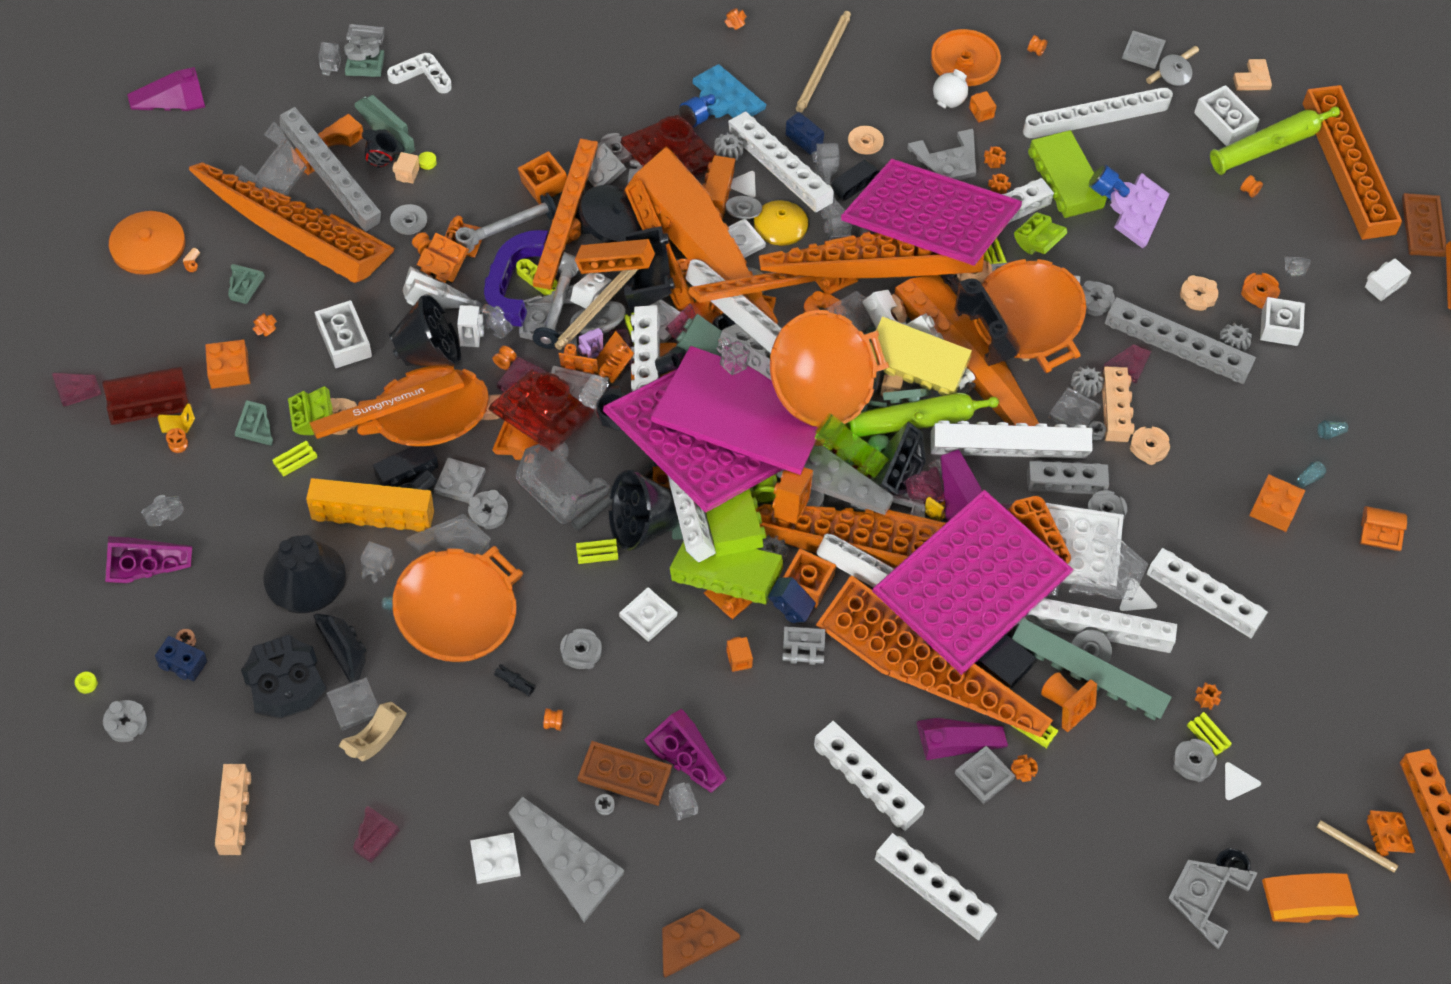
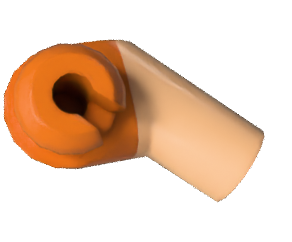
M192 248L183 259L184 267L188 272H195L197 270L198 264L195 262V259L200 255V252L196 248Z

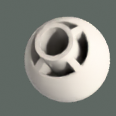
M955 69L953 73H945L938 77L933 86V95L938 101L937 104L944 109L946 107L955 108L965 101L968 95V85L965 81L967 75Z

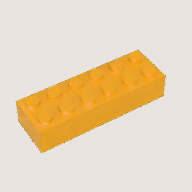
M311 478L306 498L311 519L318 522L332 521L338 524L351 523L358 526L370 525L377 528L389 527L397 530L409 529L416 532H430L434 515L430 490Z

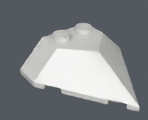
M410 266L403 287V294L405 299H407V303L414 305L421 296L429 294L438 301L443 309L460 308V305L481 307V302L469 298L466 294L448 284L435 280L433 276Z

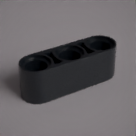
M865 159L836 178L830 186L839 198L846 201L864 189L880 170L869 160Z

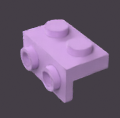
M600 328L590 330L584 335L579 336V345L577 346L579 356L596 359L603 349V333Z

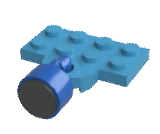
M718 64L693 78L692 83L701 90L699 98L692 97L680 104L679 114L687 126L694 128L705 122L710 115H715V118L729 114L734 118L747 112L752 117L765 110L766 103Z

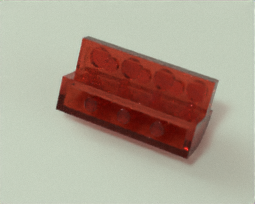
M182 367L105 380L102 383L111 425L154 418L159 415L181 413L185 406L190 404Z

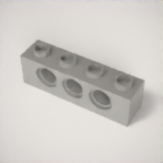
M738 324L723 329L718 347L771 379V353Z
M1036 460L1030 461L1027 469V488L1031 492L1095 494L1098 491L1108 490L1109 487L1108 465L1062 463L1060 461L1043 462Z

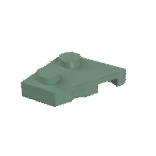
M380 50L379 54L373 58L366 56V60L355 61L347 59L345 75L381 77L385 56L384 50Z
M232 264V277H230L229 282L231 286L228 296L230 300L247 304L265 275L262 271Z
M927 388L883 393L884 400H890V404L902 403L903 398H909V402L920 400V397L931 396V391Z
M246 400L235 436L272 446L273 438L270 432L266 406Z

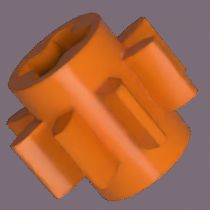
M735 8L726 14L725 23L728 28L733 27L736 30L745 25L744 20L747 16L743 10L738 11Z
M991 146L990 151L985 150L984 163H987L990 168H1000V164H1005L1006 151H1003L1000 147Z
M1002 173L993 174L992 180L990 179L988 182V187H991L990 191L1006 194L1007 190L1011 187V183L1008 182L1009 177Z
M263 313L253 321L255 327L252 329L257 335L263 334L266 337L276 329L274 323L277 321L272 314L266 316Z
M1205 682L1203 688L1198 687L1196 690L1198 695L1195 701L1199 702L1201 708L1209 707L1212 710L1214 704L1219 705L1221 699L1218 697H1220L1222 692L1218 691L1215 684L1208 685Z
M1027 754L1018 756V759L1013 760L1011 765L1012 773L1017 780L1021 779L1022 782L1031 781V777H1035L1038 771L1036 761L1032 757L1028 758Z

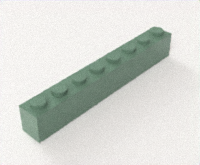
M1024 618L1012 638L1025 650L1033 651V656L1039 660L1044 661L1046 658L1052 661L1051 666L1060 671L1063 668L1071 671L1069 675L1079 681L1081 678L1088 681L1093 680L1097 683L1098 691L1101 687L1108 691L1107 696L1118 700L1119 697L1126 701L1125 705L1135 711L1139 707L1145 711V716L1154 721L1156 717L1162 718L1172 699L1170 695Z

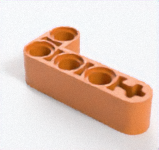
M1039 496L1014 501L1008 508V511L1021 523H1026L1028 529L1068 564L1071 561V555L1045 501Z

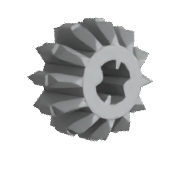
M727 132L725 135L720 134L719 138H716L714 144L716 156L735 158L738 161L744 149L741 137L736 136L735 133L730 135Z
M1234 322L1232 325L1227 324L1221 330L1219 342L1245 352L1251 345L1252 334L1248 333L1249 328H1243L1242 324L1237 326Z
M1088 365L1085 369L1079 367L1072 375L1071 386H1073V391L1079 392V397L1081 395H1086L1087 398L1090 395L1095 397L1103 388L1104 378L1101 377V371L1096 372L1095 367L1089 369Z

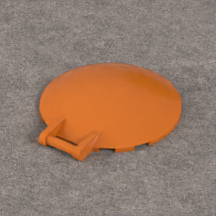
M1022 259L997 268L984 279L983 287L994 301L1019 342V353L1014 358H1036L1047 374L1052 371V368L1072 358L1077 359L1081 357L1079 350L1072 340L1083 325L1086 315V299L1080 283L1068 270L1053 265V262L1046 260L1026 261V259ZM981 319L973 320L982 340L987 345L991 344L992 338ZM1065 347L1069 350V352L1049 362L1045 358Z
M827 310L809 311L791 319L778 333L770 356L771 380L775 392L784 407L800 421L815 427H836L855 419L872 397L876 372L889 368L878 339V330L864 335L848 318ZM869 339L871 340V343H872V346H873V349H874V352H875V355H876V358H877V361H878V364H879V365H877V363H876V360H875V357H874V354H873V351H872V348H871V344H870Z
M428 366L405 373L406 377L398 381L394 379L384 387L385 391L380 396H377L376 399L456 371L464 382V388L359 424L357 432L360 435L381 433L384 437L395 443L408 446H431L445 443L462 436L479 423L488 408V390L482 380L480 381L476 374L466 369L462 371L456 370L454 366ZM375 399L360 401L358 405L373 401Z
M496 546L490 548L483 555L477 553L474 555L464 552L463 549L429 552L411 562L398 578L392 599L394 619L405 639L417 650L430 657L449 662H465L481 658L498 648L508 637L516 616V599L512 591V585L524 573L508 562L499 553V549ZM494 558L510 576L508 577L491 559Z

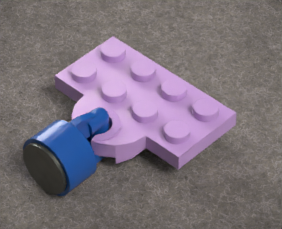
M1102 165L1091 177L1089 187L1099 195L1108 197L1112 202L1110 206L1120 214L1114 228L1138 246L1144 248L1151 237L1169 193L1142 173L1137 177L1135 183L1132 184L1123 182L1118 178L1119 174L1107 165Z

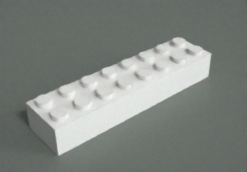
M938 421L930 432V454L944 455L959 449L962 455L1085 459L1092 452V428H1086V425H1075V428L1067 427L1065 424L1047 427V424L1028 426L1027 423H1017L1016 426H1008V423L1000 422L996 425H989L988 422H978L977 425H973L967 421H960L957 424H950L949 421Z

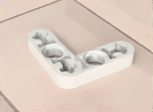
M430 53L420 54L390 67L387 71L388 80L393 84L401 83L424 73L438 92L448 93L452 88L451 79L436 58ZM410 66L416 67L414 70H407ZM433 71L440 72L438 75L431 74Z

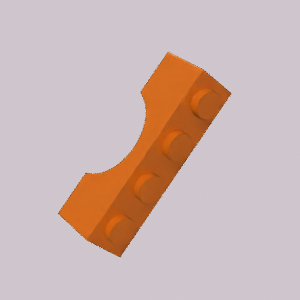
M347 114L331 126L326 127L318 136L327 147L333 145L351 147L363 139V127L350 114ZM295 148L292 151L294 163L307 175L314 172L313 167L300 151Z

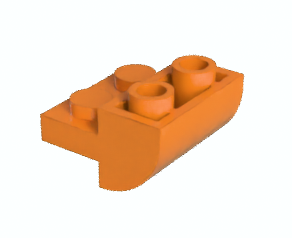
M519 415L517 419H505L492 450L497 455H512L515 460L532 461L545 429L537 420L529 416Z
M1365 506L1361 523L1360 544L1401 551L1404 531L1407 528V515L1405 513Z

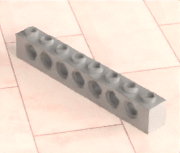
M296 107L280 115V128L360 227L366 232L380 224V210Z
M1116 297L1111 306L1105 324L1113 329L1127 333L1129 336L1136 337L1241 384L1245 383L1256 359L1252 355Z

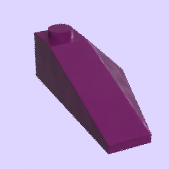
M195 67L178 70L127 94L131 110L164 108L165 111H171V108H178L181 111H190L205 107Z
M959 449L940 456L942 480L944 483L945 518L947 522L982 492Z
M108 536L105 582L129 583L136 579L149 578L156 574L191 567L192 546L130 537Z
M683 709L671 714L644 739L657 757L667 760L674 765L675 769L678 771L682 770L693 781L711 793L727 780L696 725Z
M931 718L916 722L926 760L979 752L985 746L990 750L1008 747L1003 726L944 718Z

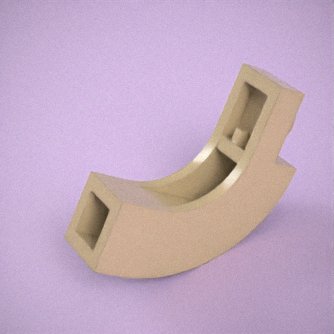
M393 702L380 704L370 723L357 735L342 739L339 746L345 750L348 756L358 758L362 762L366 761L379 752L393 737L407 713Z

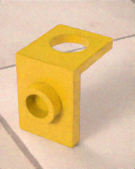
M190 404L185 406L181 415L158 416L162 433H167L173 428H180L187 433L195 419Z
M939 496L935 500L928 497L925 503V514L933 520L941 522L945 518V500Z

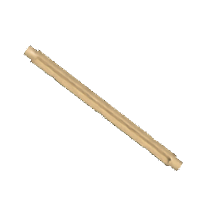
M844 11L843 15L840 16L797 102L796 110L800 113L807 107L850 21L851 13L849 11Z
M639 269L622 270L564 331L555 343V347L561 350L569 344Z

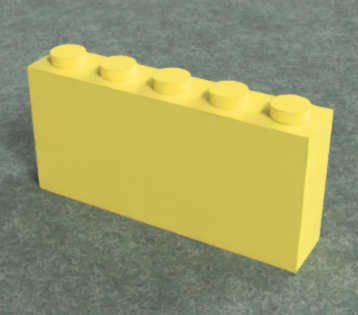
M882 316L876 331L878 330L879 333L878 339L885 361L889 364V368L883 369L884 372L890 376H900L908 383H918L924 389L936 390L942 396L956 393L970 361L972 350ZM870 343L877 365H879L872 343Z

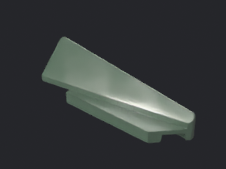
M374 95L365 96L355 103L356 109L373 130L385 129L389 131L403 145L404 153L411 154L415 151L414 141L408 134L407 124ZM395 154V158L398 160L400 155Z

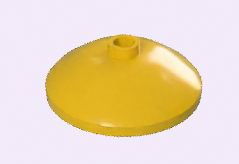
M784 200L771 201L764 204L761 213L754 217V228L761 238L770 244L779 246L791 245L805 236L808 230V217L805 211L795 203Z

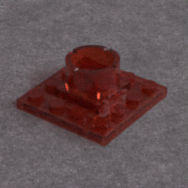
M678 114L668 116L656 124L624 136L620 142L643 167L665 147H668L692 175L707 170L709 162H712L714 155H716L693 131L691 124Z
M533 369L492 402L488 409L551 452L557 449L587 422L595 411L570 394V387L564 379H560L559 376L552 373L539 374Z

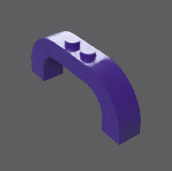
M534 230L518 234L506 241L498 250L494 262L490 265L489 275L485 279L484 295L492 316L499 322L510 326H523L527 315L524 301L508 299L504 296L517 262L528 257H541L549 234L548 231Z

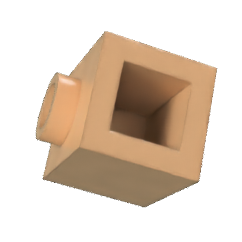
M401 152L398 161H395L393 164L396 180L414 183L420 168L418 155Z

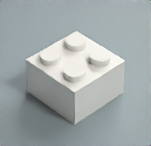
M1267 297L1262 309L1260 340L1298 346L1304 329L1305 303Z

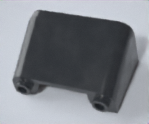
M662 226L618 235L619 242L649 239L655 252L650 267L639 269L626 282L624 294L632 313H634V307L650 306L672 294V289H675L674 279L670 277L667 252L669 237L668 233H664Z
M973 278L960 281L954 310L958 317L962 316V314H967L970 316L971 321L978 318L981 319L992 338L991 344L988 347L989 352L984 356L987 365L991 366L1016 357L1020 349L1019 342L983 285Z

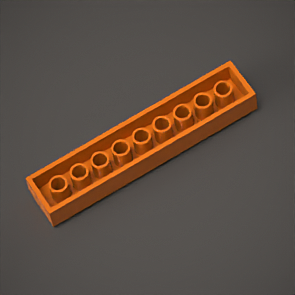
M1342 86L1308 89L1302 103L1305 110H1314L1317 114H1322L1335 106L1340 109L1338 116L1329 117L1321 122V129L1316 133V136L1361 239L1396 235L1402 223L1401 217Z

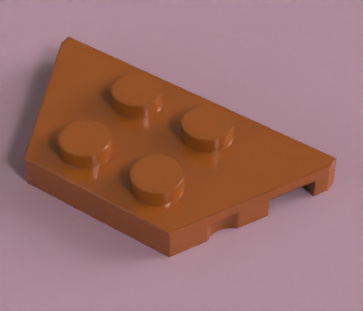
M702 908L663 927L664 978L740 940L739 933Z

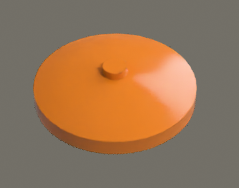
M968 29L953 30L941 35L933 44L931 51V63L939 76L945 73H953L957 69L967 75L965 81L968 86L980 85L991 80L998 72L1001 61L1000 50L991 38L978 31Z
M157 211L138 212L126 217L115 226L109 238V250L115 263L125 271L134 274H154L169 268L181 257L185 248V235L179 222L172 216Z

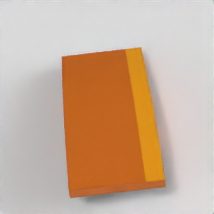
M1300 874L1264 878L1262 880L1272 921L1309 923L1312 920H1332L1336 917L1354 918L1359 915L1347 874Z

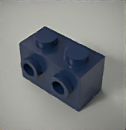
M798 112L786 121L785 135L811 155L823 146L824 131L802 113Z
M793 577L778 578L768 595L773 605L791 623L806 622L816 604Z
M171 636L166 638L155 654L158 666L162 670L175 672L183 680L195 681L208 662L203 651Z

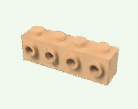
M1104 367L1101 377L1104 378L1102 399L1104 425L1106 427L1105 441L1128 442L1130 435L1134 434V423H1131L1133 407H1130L1132 391H1129L1131 376L1128 375V368Z
M223 764L215 847L219 855H241L242 845H245V832L243 831L244 825L247 824V812L245 811L246 805L249 804L248 785L251 784V772H248L245 764Z

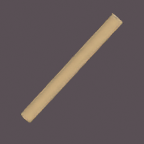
M1194 46L1180 56L1187 60L1199 52V48ZM1158 70L1146 78L1147 83L1151 84L1162 77L1160 71Z
M1321 820L1318 823V829L1395 873L1398 868L1397 864Z

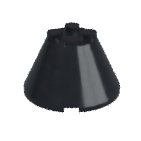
M425 294L421 296L393 332L389 333V337L395 347L393 349L395 357L397 359L401 358L406 366H456L459 364L458 361L461 360V348L455 329L451 322L447 323L443 316L446 312L431 295Z
M634 470L622 471L616 477L609 499H613L612 510H608L611 532L620 548L627 549L628 551L636 550L675 528L678 523V515L670 489Z
M309 535L294 536L280 543L279 548L266 565L263 581L266 593L275 605L288 609L292 613H311L325 608L336 599L337 594L344 587L346 571L342 558L333 548L312 539Z

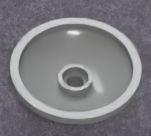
M609 301L579 334L584 335L586 332L600 328L603 334L613 330L624 319L626 314L625 307L619 302ZM583 308L576 314H574V316L570 320V325L581 315V313L586 308Z

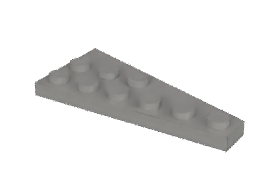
M813 447L804 466L813 470L811 489L883 515L886 514L893 502V495L825 447ZM784 470L778 472L777 477L781 478Z
M522 797L511 809L509 816L522 835L525 836L535 854L541 859L544 867L560 890L566 895L569 903L575 908L584 923L624 875V870Z

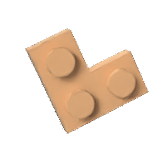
M1249 59L1247 63L1249 73L1234 74L1233 79L1236 91L1270 90L1272 87L1266 59Z

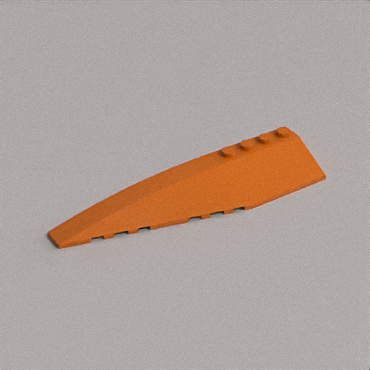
M665 147L635 173L626 188L636 180H642L664 233H668L669 239L688 260L697 259L703 261L725 281L754 276L752 271L748 270L747 262L734 238H731L726 223H723L719 209L715 208L712 196L668 147ZM762 291L743 295L776 324L778 323L769 303L765 302Z
M203 162L189 167V170L207 187L249 220L301 251L307 257L313 258L321 265L327 266L334 270L335 273L348 278L351 282L357 283L368 278L394 252L395 248L336 215L331 214L327 216L323 214L321 209L315 208V210L306 207V203L301 201L292 202L291 197L266 187L259 189L251 181H247V183L239 181L238 176L233 174L224 175L223 170Z
M870 232L863 233L860 237L852 235L825 241L824 245L810 244L808 248L801 250L796 247L787 253L778 251L759 256L760 269L763 271L830 278H888L976 273L983 271L984 261L983 254L975 266L880 233L871 234Z
M939 275L911 278L895 287L894 294L903 301L906 314L912 321L927 313L934 320V327L937 333H941L944 340L972 350L967 368L974 374L975 380L969 384L984 400H988L990 397H996L999 400L998 406L992 409L1005 423H1008V426H1016L1017 423H1027L1028 426L1039 424L1006 362L1002 361L991 366L987 365L984 356L989 352V345L978 334L973 320H970V316L962 314V316L958 317L954 310L957 295L954 294L948 284L944 283V280Z
M763 504V506L755 509L756 512H760L762 519L760 527L764 526L765 534L768 538L816 553L824 535L832 534L894 569L946 524L888 510L883 515L869 509H865V512L853 511V508H845V510L840 511L835 510L834 507L806 506L797 524L775 518V509L771 507V504Z
M852 575L816 624V626L820 629H825L827 634L879 672L1039 737L1043 736L1053 722L1050 717L974 663L961 675L872 592L873 589Z

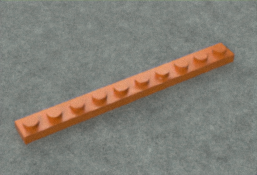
M579 140L533 279L534 287L552 289L598 148L597 141Z

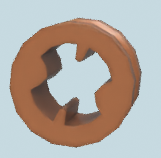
M189 629L180 630L176 635V639L183 642L182 638L185 639V637L189 636L190 640L187 639L185 643L194 647L196 638L193 631Z

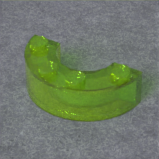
M828 413L814 432L816 434L814 437L830 451L832 448L837 451L836 456L843 461H846V459L859 467L857 471L866 477L869 474L875 478L889 460L876 448L849 430L843 422L831 413Z

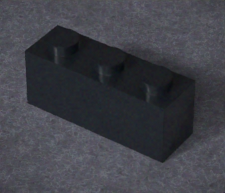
M412 446L373 464L374 473L382 486L399 487L407 482H412L424 470H428L431 473L439 468L437 456L430 446Z

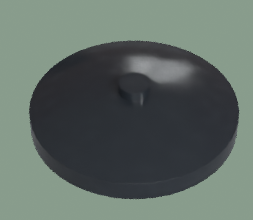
M599 185L588 190L583 196L579 206L580 219L585 228L602 242H619L618 235L642 230L624 188L614 185Z

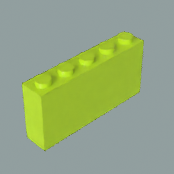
M1071 130L1031 140V145L1028 149L1031 159L1033 158L1036 170L1041 173L1042 179L1054 192L1053 198L1057 203V209L1064 218L1104 208L1107 197L1099 195L1089 187V181L1094 172Z
M753 487L706 512L716 557L763 547V539L766 538L764 526L760 527L762 523L760 512L755 510L758 509L756 497L752 498L751 496L754 494Z
M683 541L670 566L672 581L680 584L683 583L696 588L711 590L715 593L727 594L735 598L750 600L754 603L767 604L769 600L768 595L783 570L782 555L752 549L717 557L714 554L698 562L686 551Z

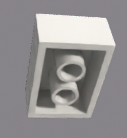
M1226 85L1199 98L1194 112L1226 146L1254 134L1260 120Z
M351 300L315 312L318 328L335 369L372 357L370 343Z

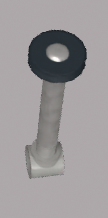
M545 193V196L540 195L541 204L477 230L468 227L458 229L455 234L456 243L468 248V253H470L475 248V245L479 244V240L543 214H546L552 220L557 210L551 196Z
M566 252L563 253L558 268L560 278L545 326L536 328L532 335L534 343L545 349L556 348L555 343L560 337V334L555 331L570 280L576 276L579 269L575 262L576 256Z

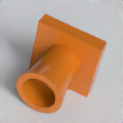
M1057 672L1046 681L1041 695L1062 707V728L1066 732H1069L1096 708L1097 683L1089 680L1081 689L1077 690L1061 673Z

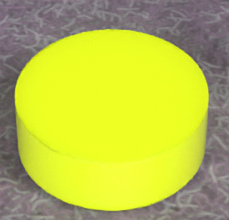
M432 152L421 153L419 155L420 167L425 170L434 168L437 164L435 154Z
M82 672L75 678V686L81 693H91L97 687V679L91 672Z

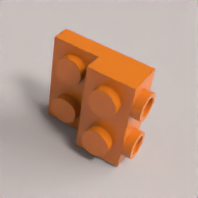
M435 233L428 249L424 248L417 265L421 267L420 271L428 275L432 272L436 274V279L444 283L447 280L454 282L469 249Z

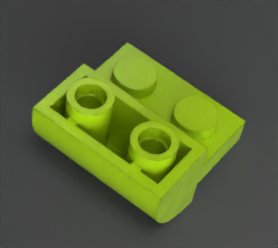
M1036 212L1014 232V236L1019 246L1028 254L1032 255L1035 251L1046 254L1067 234V229L1052 223L1050 216Z
M325 386L309 394L302 391L288 398L292 429L300 435H314L309 422L333 414L330 392Z

